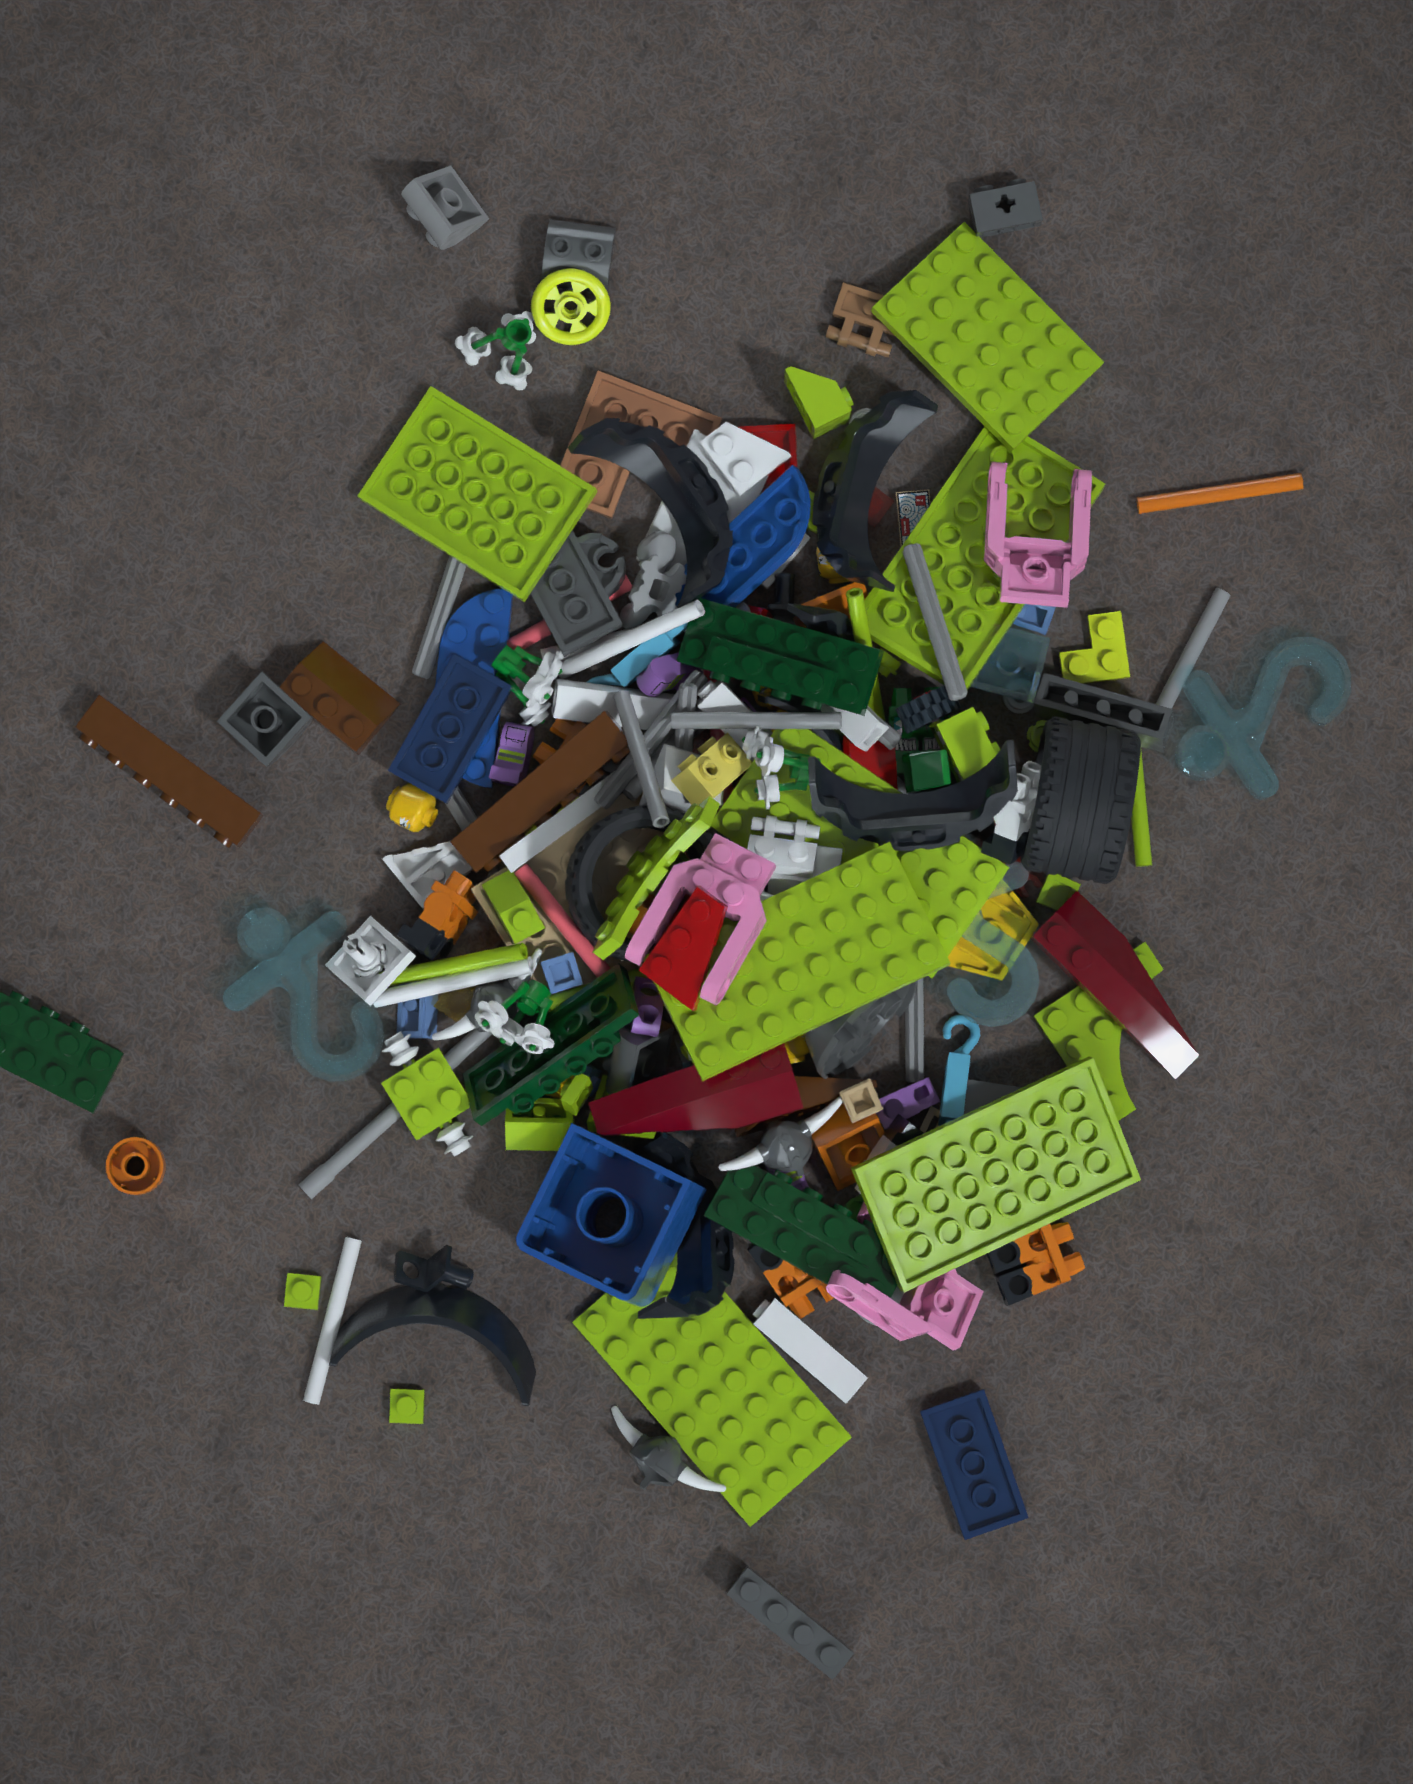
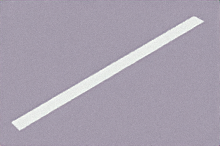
M699 729V730L694 734L693 739L696 738L698 735H700L701 733H703V732H704L705 730H707V729ZM667 733L664 739L660 742L657 748L650 755V758L656 753V751L665 743V741L673 733ZM613 773L499 855L509 871L512 873L601 808L594 798Z

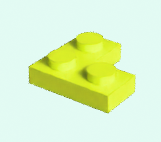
M1121 611L1088 615L1091 648L1059 653L1062 678L1082 684L1130 678Z

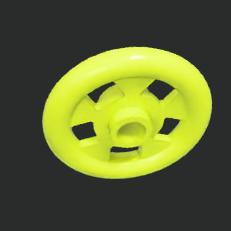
M575 268L561 269L547 275L537 285L531 300V313L537 328L550 340L564 345L583 344L595 338L606 326L611 311L610 298L602 282L591 273ZM571 282L573 290L559 293L558 284ZM586 288H589L595 296V299L589 303L580 293ZM545 299L555 300V312L544 311ZM573 301L577 304V307L574 310H568L565 307V303ZM587 312L595 316L589 326H585L580 322ZM559 319L566 323H572L569 332L556 328Z

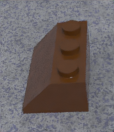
M324 641L296 666L280 686L316 722L358 756L401 705Z

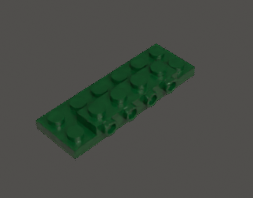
M699 599L704 607L705 614L688 622L677 662L710 671L709 678L729 683L730 677L741 680L740 687L759 692L761 686L772 689L771 696L790 701L792 695L803 698L801 705L821 710L823 704L865 716L884 654L883 650L706 599Z
M620 963L616 964L547 1013L543 1026L550 1031V1038L554 1041L553 1048H546L541 1054H533L524 1050L516 1042L512 1046L503 1044L465 1071L462 1075L473 1120L480 1126H483L507 1108L514 1114L528 1112L533 1108L536 1100L545 1094L557 1092L560 1084L570 1076L584 1073L587 1065L597 1057H605L611 1054L613 1046L621 1041L619 1029L639 1016L627 969Z
M13 990L9 996L0 992V1067L94 1114L125 1053L87 1035L90 1029L73 1020L69 1026L58 1021L57 1019L60 1014L43 1005L39 1011L28 1006L30 999Z
M756 1166L727 1171L703 1215L704 1217L826 1285L832 1272L840 1270V1273L847 1274L863 1284L868 1283L891 1298L897 1287V1282L872 1222L864 1219L862 1224L850 1218L853 1213L852 1211L837 1203H834L832 1208L820 1202L823 1195L805 1186L803 1191L793 1187L791 1183L794 1179L778 1170H775L773 1175Z

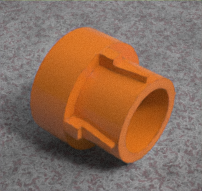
M130 1137L119 1141L110 1150L106 1160V1173L112 1185L119 1191L130 1195H142L154 1190L162 1183L166 1170L165 1158L160 1148L154 1142L139 1137ZM135 1156L142 1158L145 1164L144 1171L138 1176L131 1175L127 1170L128 1161Z

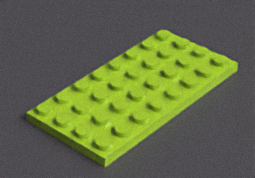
M985 426L882 574L895 585L894 592L873 587L864 600L871 640L945 685L903 555L905 546L915 543L920 544L967 690L1026 605L1000 602L1001 577L984 562L990 463H1008L1005 476V484H1008L1005 537L1019 536L1062 540L1065 543L1069 541L1074 469H1081L1029 436L1010 452ZM1092 476L1091 507L1105 487V483Z
M775 729L770 736L773 738V744L781 745L784 749L820 758L821 763L827 769L850 783L880 792L902 793L810 729ZM755 759L711 824V827L747 849L750 834L764 836L763 831L751 830L753 817L766 818L767 815L777 816V820L797 822V819L807 820V824L820 826L819 839L805 837V842L817 843L820 846L842 848L841 864L879 847L878 843L861 838L856 842L844 836L842 830L830 823L823 816L820 818L812 809L809 784L806 791L795 789L779 791L780 801L770 802V809H766L765 801L758 800L757 794L754 792L756 780L762 779V770L757 766ZM782 764L778 772L770 771L769 775H777L778 784L795 782V779L789 778L790 765ZM775 833L774 838L794 840L792 835ZM964 835L960 837V842L929 850L919 848L914 851L894 850L947 957L1010 868L1002 861L981 853L982 847ZM937 971L928 976L933 979Z
M888 842L761 901L767 922L718 1005L700 998L697 1010L692 1011L655 982L654 984L701 1080L704 1081L949 966L950 961L891 843ZM728 918L724 919L717 944L713 949L708 965L707 977L739 921H732ZM647 954V955L645 956V958H644L643 961H645V960L647 959V957L649 956V954Z
M1090 1056L851 1167L900 1291L904 1293L1141 1180L1095 1060Z
M677 1252L654 1300L650 1304L663 1297H667L670 1293L677 1271ZM725 1291L722 1295L724 1299L717 1306L699 1316L638 1319V1311L645 1307L633 1305L605 1293L572 1323L670 1436L676 1438L680 1447L709 1480L726 1486V1490L720 1493L750 1527L852 1438Z

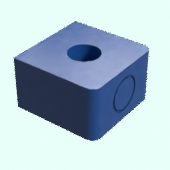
M571 1123L517 1234L516 1243L521 1251L620 1300L639 1307H645L654 1300L707 1189ZM621 1198L626 1208L625 1223L615 1235L601 1238L595 1225L596 1214L599 1208L608 1200Z

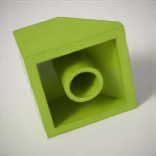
M792 366L785 369L784 382L813 439L849 422L852 411L851 406L854 404L846 387L840 389L835 380Z

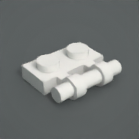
M767 815L766 818L753 817L751 830L763 831L764 836L750 834L747 849L775 863L776 869L773 873L812 878L817 843L805 842V837L819 839L820 826L807 824V820L797 819V822L777 820V816ZM775 833L792 835L794 840L774 838Z

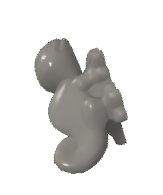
M663 531L653 532L638 544L637 557L640 560L639 566L641 570L637 574L628 596L631 603L622 608L619 617L625 629L638 627L652 612H656L658 617L677 609L675 594L681 591V585L686 583L687 575L684 574L685 568L680 563H676L669 571L665 572L666 568L674 560L676 541L671 534Z

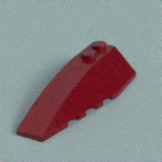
M1078 891L1030 938L1174 1079L1199 1056L1126 937Z
M784 1043L704 1081L701 1080L693 1065L589 1102L598 1136L682 1130L699 1131L719 1128L736 1129L804 1109Z

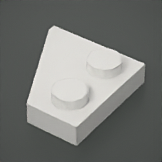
M728 422L722 424L700 441L701 445L740 496L792 457L789 452Z
M450 841L428 848L413 849L411 852L387 855L382 859L423 910L426 898L434 892L431 887L436 880L444 885L453 870L463 876H466L473 870Z

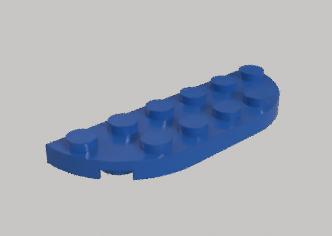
M792 465L729 523L730 531L733 530V545L730 548L728 562L724 571L725 575L715 588L701 597L702 599L735 608L798 548L809 523L811 505L806 481L797 467ZM686 563V564L684 565V568H685L684 574L687 575V563ZM685 584L681 585V591L675 594L677 599L675 602L676 606H678L681 600Z
M504 589L486 591L469 599L457 609L448 621L442 634L435 686L453 654L499 678L496 676L498 671L491 664L508 644L513 604L512 594ZM501 710L463 776V779L484 788L493 789V781L489 779L491 766L494 765L496 759Z

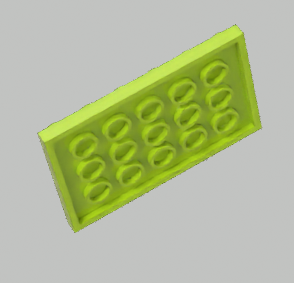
M965 222L871 309V312L1010 452L1104 364V361L979 236L976 237V233Z
M430 386L358 494V498L525 602L598 491L594 486Z

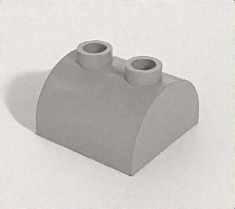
M452 166L414 178L401 193V196L408 204L406 207L408 214L413 219L422 223L427 230L426 238L428 242L435 247H439L441 250L456 245L489 220V217Z

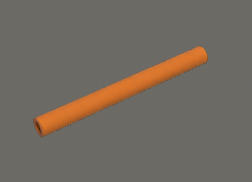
M1301 473L1137 497L1138 514L1303 489V478Z

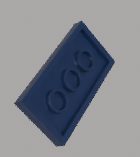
M453 654L388 771L448 804L511 693L513 686Z
M984 1389L920 1411L964 1540L1029 1518Z

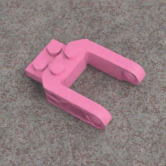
M991 462L987 488L984 562L1001 577L1000 602L1067 608L1070 580L1085 569L1089 555L1092 471L1074 469L1069 543H1065L1062 540L1019 536L1007 538L1005 537L1008 484H1005V476L1008 463Z
M715 833L701 859L696 858L672 867L627 947L625 959L641 967L642 961L653 943L657 944L685 894L691 896L694 890L701 886L728 906L725 914L726 918L732 921H739L700 992V998L718 1005L767 922L760 895L776 869L775 863Z
M863 1202L857 1215V1220L860 1224L863 1223L864 1219L872 1222L865 1202ZM956 1268L905 1292L899 1304L870 1284H863L847 1274L840 1273V1270L832 1272L826 1286L827 1292L832 1297L897 1340L903 1341L927 1333L951 1350L961 1347L984 1292L958 1275Z

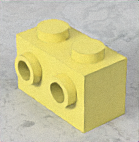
M727 732L718 741L712 736L698 748V751L701 753L698 758L692 753L677 767L681 772L671 781L691 805L694 803L699 805L709 796L714 799L745 772L752 764V761L746 759L747 755Z

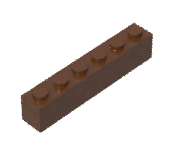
M98 695L75 726L82 732L79 736L80 740L94 750L98 745L107 750L109 753L105 757L121 770L126 764L136 772L132 778L147 789L152 784L162 791V794L159 796L174 809L179 804L190 811L186 816L189 820L200 828H203L205 824L217 831L213 837L228 848L232 844L240 848L263 818L259 811L100 695Z
M603 711L450 842L476 873L483 869L487 873L502 862L499 855L507 848L512 847L526 836L525 833L533 826L538 828L553 817L551 811L559 804L565 808L579 796L576 790L585 782L591 786L605 774L602 768L611 760L617 764L630 753L624 730L608 711Z

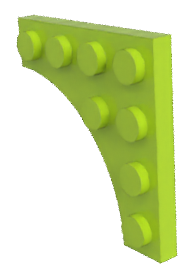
M709 796L699 805L696 803L692 804L680 821L677 819L673 820L661 837L658 835L654 836L642 853L636 851L626 865L629 871L616 887V891L619 894L606 910L608 915L607 921L600 926L595 935L598 941L592 953L604 960L622 946L640 912L637 908L646 900L650 891L653 892L667 874V868L672 865L680 851L684 853L711 827L720 803Z
M1146 942L1133 949L1151 979L1164 970ZM1078 986L1033 1016L1066 1066L1088 1056L1094 1058L1118 1121L1136 1110L1124 1085L1120 1067V1039L1123 1028Z

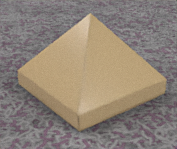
M870 1078L839 1092L852 1123L883 1110Z

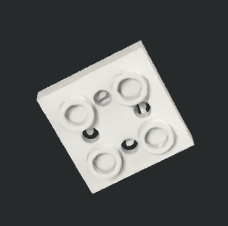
M370 916L354 934L347 936L349 938L348 941L344 940L343 946L325 966L371 1006L416 956ZM383 968H385V971L382 974H379V972H381Z

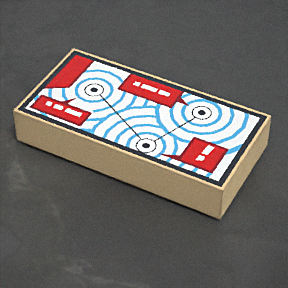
M929 490L896 492L900 548L931 505Z

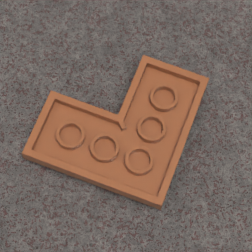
M598 370L569 445L584 429L605 418H620L619 422L636 424L643 427L649 425L664 431L663 435L679 446L683 444L687 446L694 429L708 436L720 427L722 418ZM567 448L560 466L594 486L598 491L586 510L612 519L630 471L598 457L571 454Z

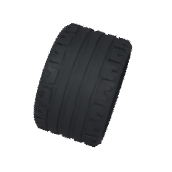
M1052 717L1045 722L1035 763L1042 765L1037 797L1026 848L1021 856V863L1026 870L1039 873L1043 871L1045 874L1050 875L1060 874L1062 877L1068 878L1077 877L1079 880H1093V882L1108 884L1116 879L1127 841L1140 763L1141 740L1134 730L1122 728L1119 730L1116 727H1102L1094 723L1084 724L1083 721H1068V719Z
M647 805L629 807L601 819L579 840L573 854L570 856L566 870L565 895L574 923L578 925L581 932L593 946L598 941L595 935L600 926L605 922L596 906L592 893V876L595 863L602 850L613 838L631 829L650 828L665 833L670 823L675 819L680 821L685 813L666 807L670 822L664 827L657 828L653 825ZM706 830L687 849L693 859H701L713 838L710 832ZM626 937L622 946L609 956L631 962L625 959V953L631 938ZM653 943L648 954L652 952V950L656 946V943Z

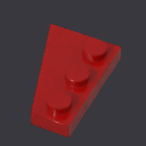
M701 886L694 890L639 969L640 972L692 1011L697 1010L701 988L708 974L711 955L717 944L728 908L727 905Z

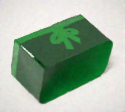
M947 750L914 751L902 755L906 793L933 790L951 784Z

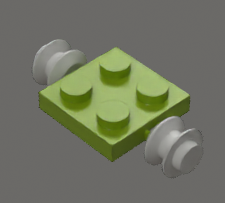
M400 1031L384 1041L387 1048L382 1050V1052H390L393 1056L389 1063L391 1066H400L405 1063L403 1065L404 1069L381 1082L416 1140L438 1127L441 1129L445 1128L438 1133L436 1141H445L448 1147L444 1154L451 1151L453 1156H456L471 1147L468 1140L473 1138V1135L465 1136L462 1132L465 1122H455L450 1125L452 1118L470 1108L467 1093L439 1048L416 1062L414 1059L410 1060L416 1056L419 1047H410L407 1040L411 1034L404 1037Z

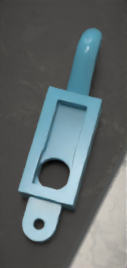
M688 623L641 643L610 670L613 674L596 676L589 679L587 683L630 686L636 681L637 676L647 669L652 659L666 656L681 643L677 637L686 630Z
M965 1014L949 1018L942 1030L943 1037L950 1039L952 1028L955 1025L963 1024L969 1028L970 1036L961 1047L948 1054L938 1126L964 1114L971 1057L968 1054L980 1038L978 1023L972 1017Z

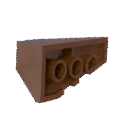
M795 1076L804 1109L791 1113H794V1116L799 1118L820 1109V1104H824V1107H827L835 1099L841 1097L840 1091L864 1080ZM871 1080L874 1089L877 1088L876 1080ZM790 1113L736 1128V1136L741 1137L764 1130L771 1121H783L790 1117Z

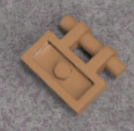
M843 282L832 316L845 321L842 329L829 325L826 338L838 341L837 345L846 348L847 345L866 350L865 354L874 357L878 354L889 358L893 345L881 342L880 340L883 333L895 335L871 312L872 307L884 295ZM854 323L873 329L871 337L868 338L853 333Z

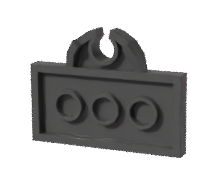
M572 530L530 593L564 657L623 627L609 597L619 590L625 579L626 562L623 556L617 558L615 564L609 568H603L598 564L599 558L603 554L615 553L619 550L618 545L613 540L603 536L601 533H587L576 537Z

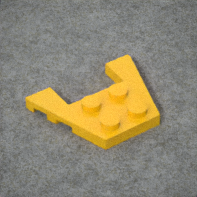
M1003 878L949 954V967L1003 981L1039 926L1038 922Z

